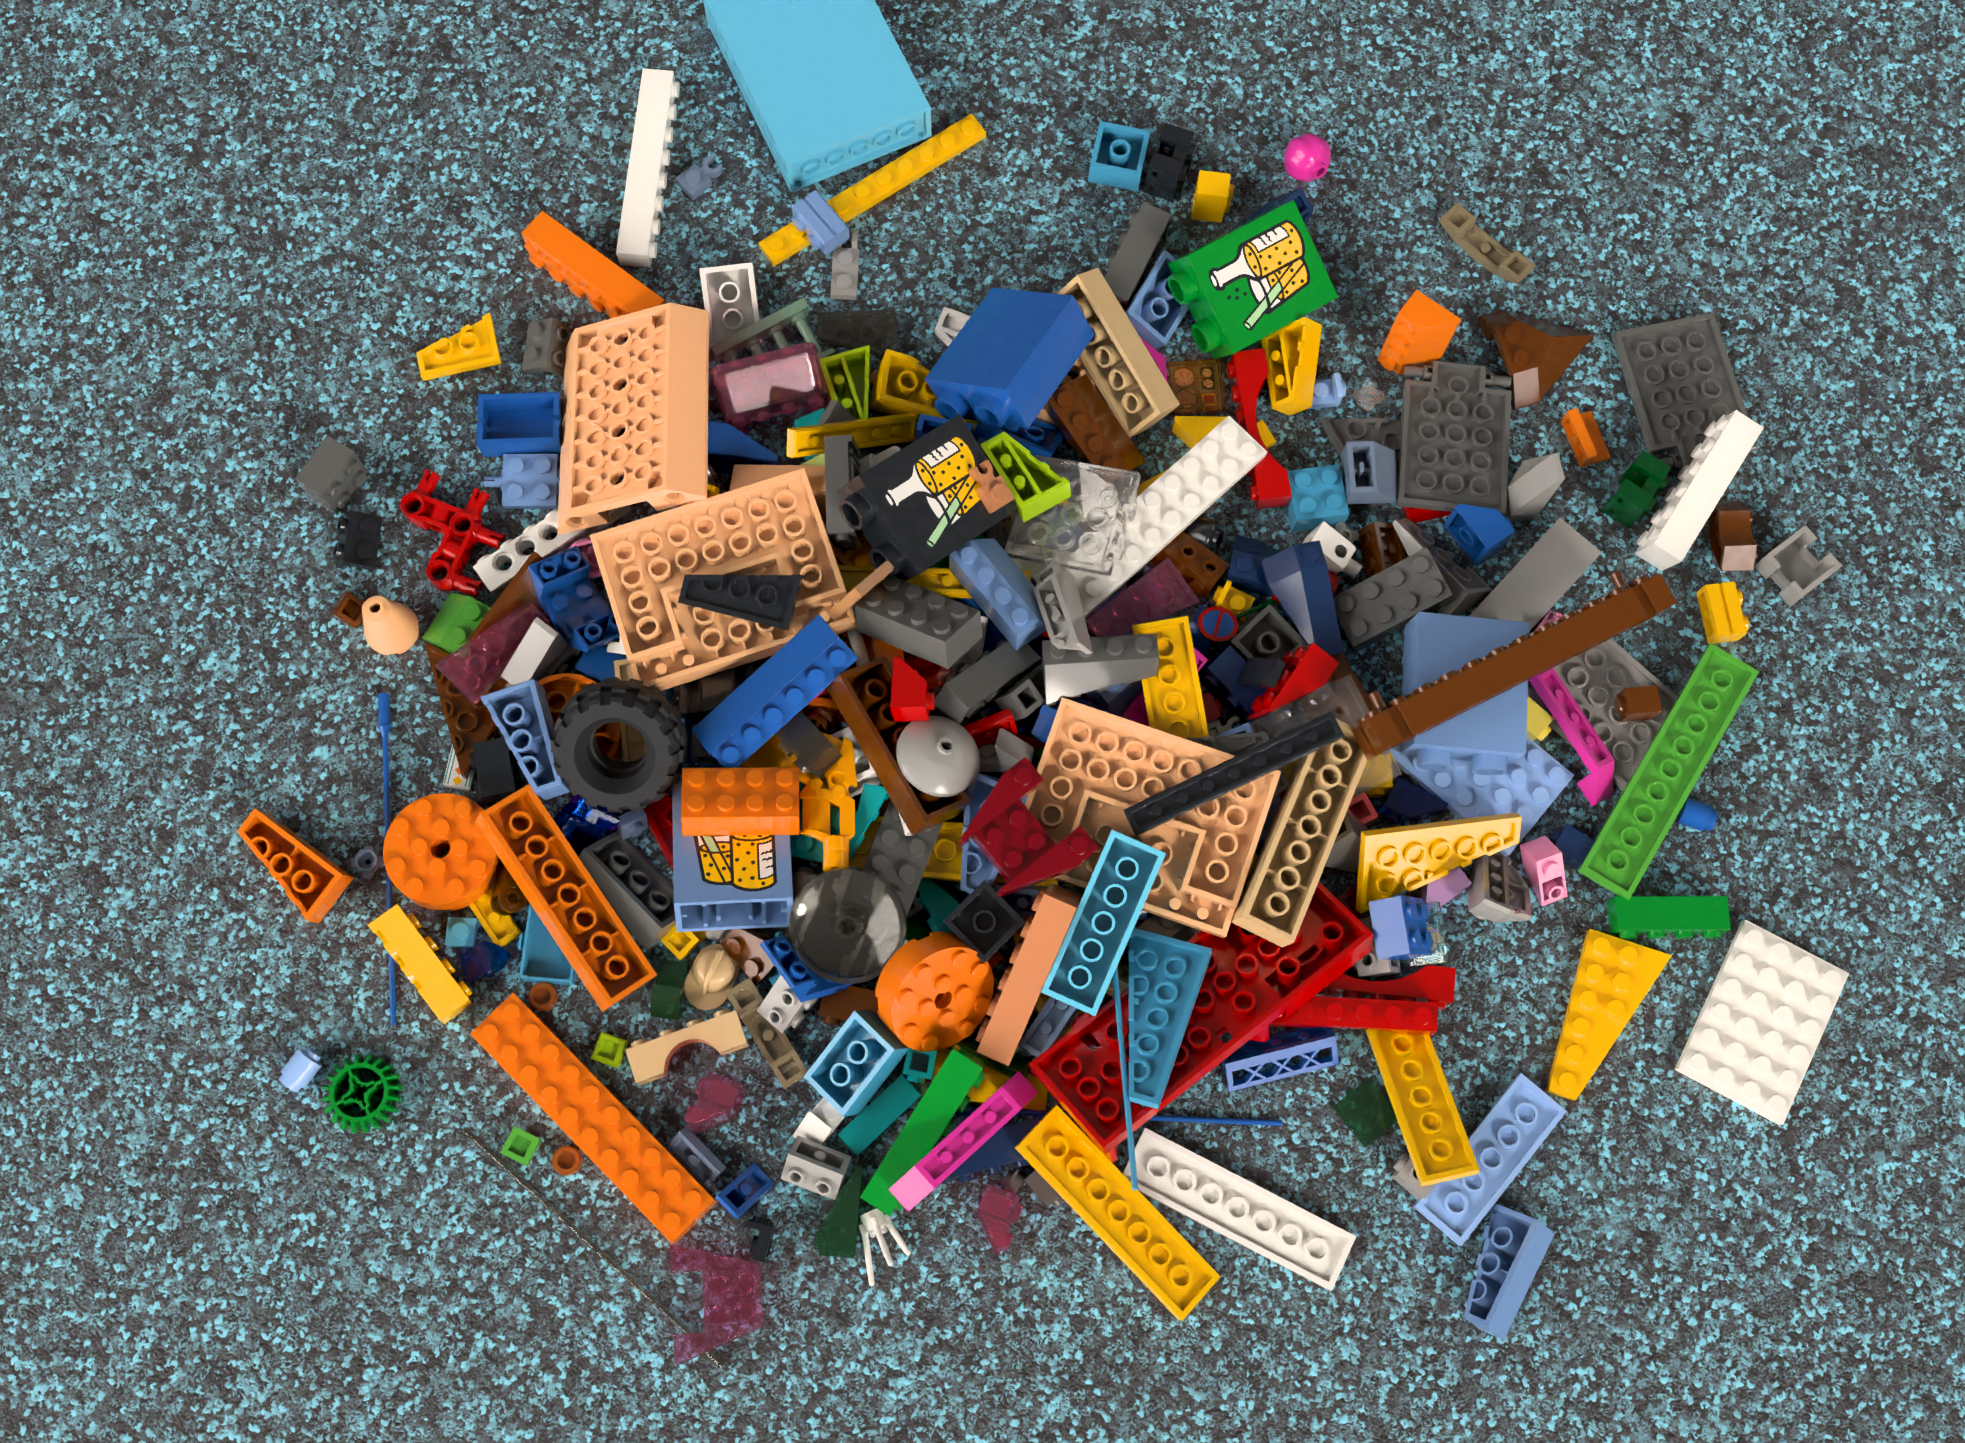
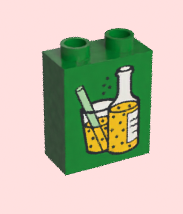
M1294 200L1272 208L1168 263L1173 273L1168 277L1170 292L1180 305H1188L1196 322L1191 326L1193 340L1203 353L1210 352L1213 359L1234 354L1338 298Z

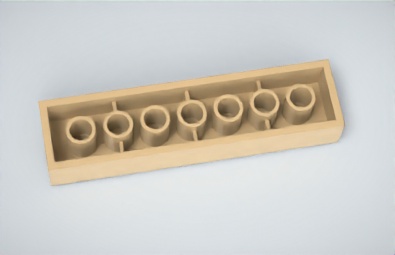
M1337 718L1336 720L1345 737L1297 761L1289 785L1282 797L1231 923L1282 948L1294 943L1367 762V758L1352 732L1355 727Z

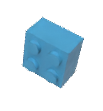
M1100 121L1089 168L1088 182L1138 192L1150 131Z
M1339 464L1287 471L1292 494L1289 505L1286 506L1291 532L1313 530L1323 521L1331 527H1335L1339 522H1346L1349 516V509Z

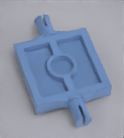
M503 454L501 476L484 477L485 488H501L502 507L504 509H558L560 480L558 454Z

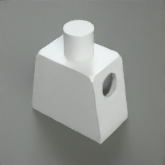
M1323 521L1306 536L1302 543L1320 540L1328 570L1335 575L1342 571L1354 579L1362 568L1361 564L1351 558L1356 550L1355 545Z

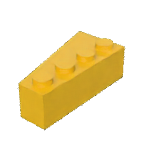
M396 904L368 924L444 1025L473 1004L468 998L473 993L463 980L459 983L456 982L451 975L455 972V969L446 957L442 960L439 959L435 953L439 948L429 935L424 938L418 931L422 925L413 913L407 916L399 905Z

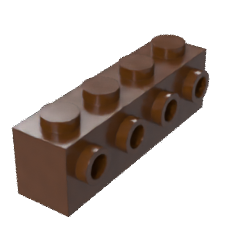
M1183 531L1150 560V562L1164 569L1172 578L1178 579L1188 586L1193 593L1202 596L1204 599H1207L1220 583L1230 566L1229 563Z

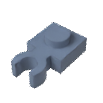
M712 155L708 156L700 168L694 163L675 178L676 184L694 200L712 186L710 178L719 177L723 173V168L721 165H718L716 168H710L714 164V157Z

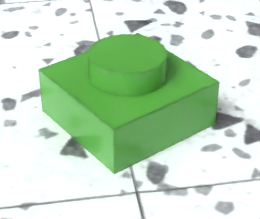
M514 1126L500 1153L529 1166L542 1139Z

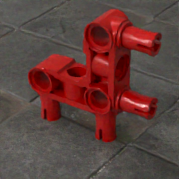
M425 469L416 490L413 489L401 499L400 508L410 523L424 530L431 529L444 534L437 552H433L426 569L427 577L439 591L450 592L458 590L477 598L480 594L477 590H482L483 582L464 576L462 572L478 542L499 550L502 545L500 542H505L506 534L486 528L482 523L480 515L487 500L490 498L488 493L482 490L480 492L479 489L474 488L465 508L454 507L431 498L441 476ZM414 506H421L418 511L410 512ZM465 524H470L468 530L463 532L459 531L461 526ZM440 572H447V575L444 578L439 580L436 579V576Z

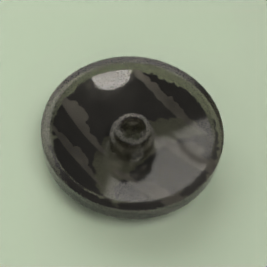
M837 867L818 874L802 888L792 905L789 931L796 953L811 971L833 982L856 984L878 977L889 959L904 945L907 933V918L899 895L882 877L862 868Z

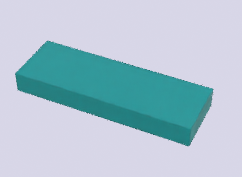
M901 1074L853 1119L838 1136L858 1157L909 1109L921 1095Z

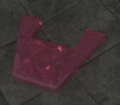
M670 1244V1269L672 1274L702 1271L705 1329L704 1332L673 1335L675 1365L682 1364L764 1327L760 1264Z

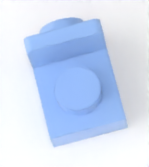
M1339 372L1333 373L1331 379L1315 380L1312 407L1308 409L1339 406L1342 398L1346 395L1345 381H1341Z

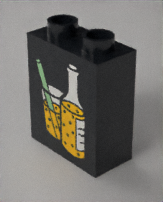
M960 414L836 490L842 499L839 507L844 520L851 528L855 530L861 529L873 548L870 551V559L874 568L877 569L887 560L894 566L893 571L885 578L895 576L907 581L917 576L1018 510L1012 500L993 513H988L975 491L980 487L979 483L974 481L967 472L977 466L979 472L983 474L979 464L986 461L987 458ZM993 469V475L994 477H997L998 475Z

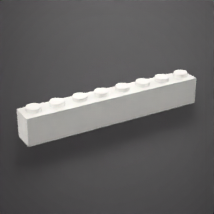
M644 68L642 70L616 249L619 265L651 268L652 258L657 256V243L654 241L655 235L660 234L658 212H662L664 206V198L661 196L662 188L665 189L667 185V174L664 173L665 165L669 166L670 150H667L668 143L673 141L671 120L676 119L674 98L679 97L680 91L679 82L675 81L673 71Z

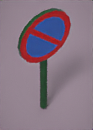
M1270 599L1236 615L1223 607H1209L1201 612L1198 617L1197 626L1200 633L1206 639L1217 643L1227 642L1234 638L1238 631V619L1259 611L1269 604L1273 605L1277 601Z

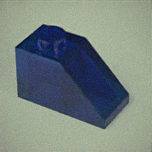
M1398 777L1393 782V787L1386 795L1378 812L1384 814L1383 817L1387 821L1404 825L1439 815L1446 809L1448 803Z

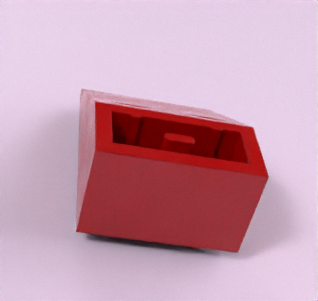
M1314 643L1305 647L1300 646L1294 652L1289 651L1282 658V661L1286 664L1275 688H1267L1263 696L1259 695L1253 701L1250 707L1253 711L1248 718L1253 720L1324 686L1339 662Z

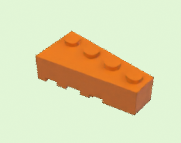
M254 808L237 831L257 858L265 864L271 876L286 891L285 894L297 905L302 912L301 914L308 922L320 923L354 878L268 812Z

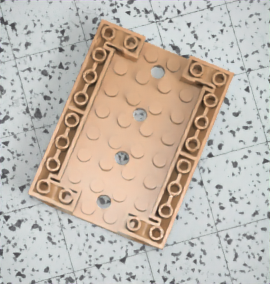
M669 302L575 328L565 348L557 532L561 535L606 524L609 519V510L647 501L657 511L707 499L708 311ZM628 337L627 341L624 344L620 345L624 341V338ZM627 382L626 386L622 390L618 391V389L622 387L623 383ZM626 428L624 434L617 437L621 430ZM624 475L623 481L615 485V483L620 479V476Z

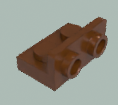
M1373 522L1358 531L1366 579L1406 558L1404 546L1392 523Z

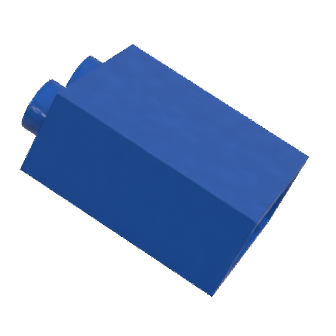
M992 287L925 377L926 382L937 398L934 403L935 408L946 419H952L960 414L962 419L981 421L994 429H1000L1003 425L1029 428L1094 337V333L1073 295Z

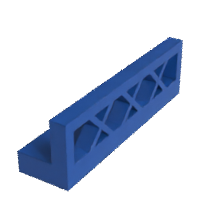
M1299 1027L1271 1034L1266 1042L1247 1041L1221 1062L1224 1067L1228 1091L1231 1092L1339 1064L1336 1035L1329 1027ZM1329 1047L1330 1056L1321 1059L1314 1057L1319 1050ZM1300 1055L1304 1057L1297 1065L1291 1066L1287 1064L1293 1056ZM1272 1062L1276 1064L1269 1072L1263 1073L1260 1071L1265 1063ZM1242 1069L1249 1071L1244 1078L1233 1081L1232 1072Z

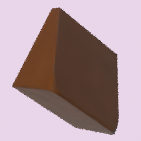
M345 591L329 615L357 629L363 620L362 606L364 601L349 591Z

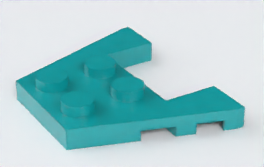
M799 781V835H790L791 856L823 863V843L812 837L800 834V830H802L803 799H800V792L806 785ZM864 783L858 810L855 812V835L849 840V863L865 838L863 835L870 823L875 821L880 813L878 810L885 799L889 798L887 791L882 786ZM830 807V835H839L840 809Z

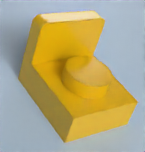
M1227 580L1224 587L1218 586L1212 598L1216 602L1215 606L1223 607L1234 615L1250 609L1255 598L1231 587L1232 582ZM1246 616L1238 619V623L1243 624Z

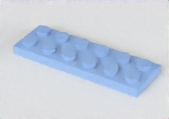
M1522 1073L1518 1074L1468 1137L1480 1169L1478 1174L1437 1183L1426 1198L1418 1200L1413 1207L1458 1246H1462L1567 1111Z

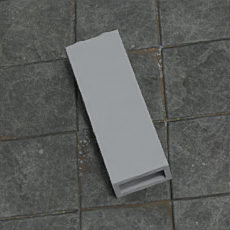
M1559 518L1469 617L1530 622V632L1602 552L1562 518Z

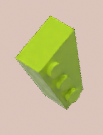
M1002 432L980 444L998 476H1002L1015 499L1013 501L1018 508L1016 512L1023 523L1071 497L1070 482L1053 472L1045 462H1040L1030 454L1028 449L1006 432Z

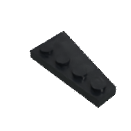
M685 575L678 603L789 631L803 575Z

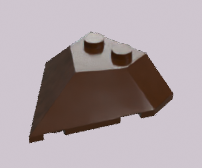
M1499 310L1478 317L1486 341L1495 339L1509 377H1511L1510 387H1505V389L1512 391L1511 404L1514 410L1539 404L1550 388L1594 336L1507 310Z

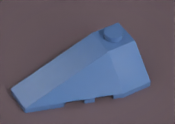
M978 773L974 782L969 786L966 794L971 802L964 808L963 834L1000 778ZM1027 796L1021 800L1023 804H1025ZM971 839L962 847L960 890L971 894L984 880H987L993 886L998 870L974 840Z

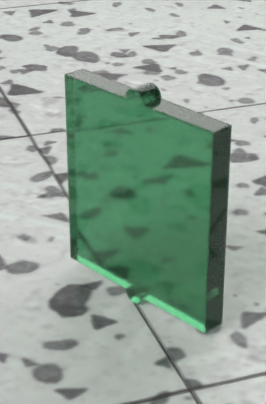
M1369 1078L1354 1090H1348L1347 1095L1332 1107L1364 1148L1379 1136H1385L1386 1130L1397 1122L1393 1107Z

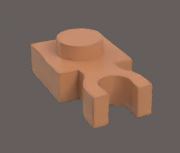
M987 459L979 464L983 474L979 472L977 466L967 472L974 481L979 483L980 487L975 491L988 513L991 514L1015 498L1002 476L994 477L992 465Z

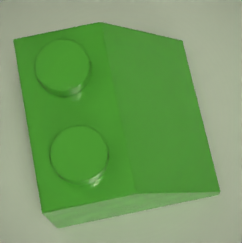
M450 593L422 639L471 663L477 652L468 641V638L491 607L470 596Z

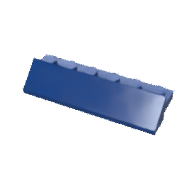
M818 614L694 726L692 731L707 752L712 754L724 768H738L832 683L838 674L843 673L853 664L858 657L823 617Z

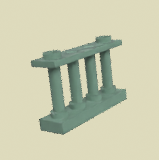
M804 298L711 346V355L716 363L721 360L727 362L745 395L740 397L742 408L748 405L750 408L754 407L764 400V396L816 368L820 370L819 359L835 355L833 347L823 352L806 323L805 315L808 314L809 306ZM790 323L796 325L814 356L802 364L798 361L782 333L783 327ZM768 335L773 337L791 370L778 377L759 346L760 339ZM743 348H746V350L750 349L768 380L767 383L756 389L752 386L736 358V352Z

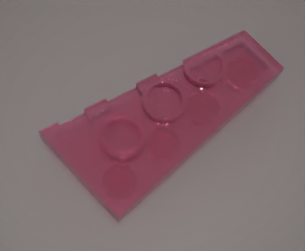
M1168 557L1085 621L1087 629L1093 637L1120 636L1132 631V625L1156 621L1200 601Z
M526 602L434 666L472 703L476 704L481 699L480 697L484 696L501 677L536 617L547 625L549 620L532 603Z

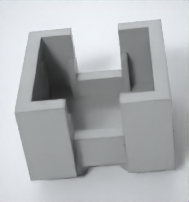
M1806 525L1773 549L1754 566L1765 579L1771 578L1781 589L1779 595L1790 607L1842 567L1831 553L1818 562L1809 552L1807 547L1817 537Z

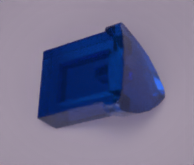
M482 941L479 943V946L459 955L466 982H475L500 971L511 957L504 948L489 941Z

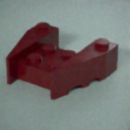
M1026 757L1001 776L957 844L961 848L973 839L1006 880L1007 884L1000 888L996 894L998 897L1008 895L1034 884H1039L1059 875L1070 873L1099 849L1082 826H1079L1062 841L1055 844L1021 800L1037 789L1044 780Z

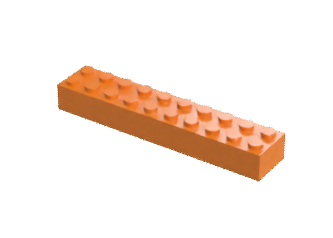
M512 993L470 1033L672 1244H676L718 1202L515 993Z

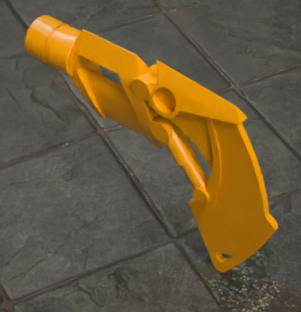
M786 723L749 757L748 761H744L740 766L744 768L798 767L795 764L804 760H809L819 766L826 776L829 789H827V785L820 778L799 767V781L806 785L800 792V799H803L802 830H800V834L812 837L823 843L824 872L828 873L829 871L833 872L832 870L849 867V840L855 835V800L850 798L848 788L849 786L857 787L853 744L845 737L841 741L822 732L793 728L789 723ZM830 804L840 809L839 835H830Z

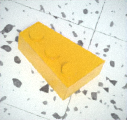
M1307 317L1300 318L1261 339L1269 371L1267 380L1272 409L1288 416L1312 407L1322 325Z

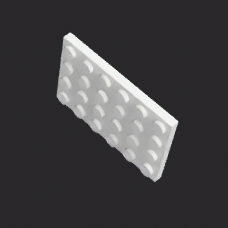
M1747 920L1742 921L1674 1070L1778 1125L1784 1124L1849 973Z

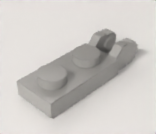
M859 230L852 231V248H842V245L833 250L831 299L857 300L860 257L858 249Z

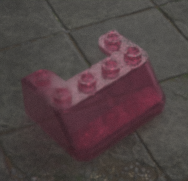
M801 343L720 364L710 372L723 422L733 426L746 436L752 429L751 421H765L773 415L781 413L792 414L800 408H803L804 414L808 415L821 408L826 410L829 404L828 392L814 343Z

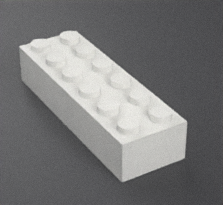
M1737 410L1727 416L1724 414L1718 422L1713 421L1704 433L1707 437L1703 444L1699 443L1691 454L1693 460L1690 465H1685L1678 474L1679 483L1676 487H1672L1664 497L1666 504L1662 510L1658 509L1651 518L1650 522L1653 525L1650 530L1645 531L1638 539L1637 545L1639 547L1635 554L1660 571L1682 562L1764 427Z

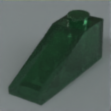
M862 1167L855 1168L822 1223L821 1231L815 1232L814 1249L819 1250V1256L856 1258L863 1178Z

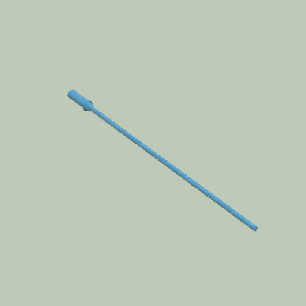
M1116 968L1112 978L1132 1190H1138L1118 968Z

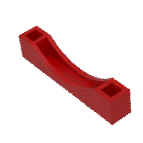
M1264 348L1238 351L1232 354L1231 361L1227 362L1228 378H1233L1234 386L1231 387L1233 403L1237 402L1238 405L1236 422L1267 451L1266 456L1246 474V476L1251 477L1252 485H1249V495L1251 501H1255L1256 510L1288 506L1292 497L1288 472L1269 453L1261 439L1257 426V398L1266 383L1269 373Z
M1426 965L1413 974L1389 981H1366L1342 974L1316 994V996L1330 997L1331 993L1343 994L1342 998H1360V996L1381 1000L1437 1002V1010H1443L1445 1006L1454 1002L1456 968Z
M1314 996L1288 1018L1281 1014L1268 1027L1352 1028L1433 1036L1437 1032V1002Z

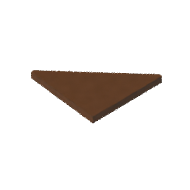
M426 642L425 648L460 773L464 779H467L472 770L469 757L470 753H474L472 743L491 740L498 729L492 719V715L480 697L505 689V685L508 682Z

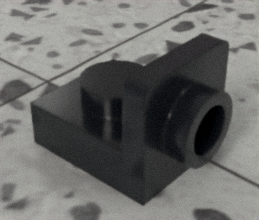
M753 1216L752 1222L744 1220L743 1226L760 1230L759 1236H753L750 1253L754 1254L752 1260L767 1263L776 1228L769 1226L770 1220Z

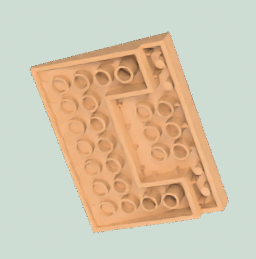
M804 468L590 535L633 677L636 680L643 681V685L651 689L656 687L663 691L772 656L818 614L823 617L837 634L857 628L852 608L847 610L837 620H833L827 614L847 595ZM803 575L790 629L787 631L678 603L684 576Z
M1062 697L1037 768L1038 773L1044 780L1037 789L1028 795L1025 806L1055 844H1058L1075 829L1082 826L1099 847L1094 855L1075 870L1051 879L1086 890L1110 832L1113 829L1166 853L1143 905V911L1225 938L1234 911L1237 908L1281 771H1273L1136 837L1123 812L1124 809L1236 756Z

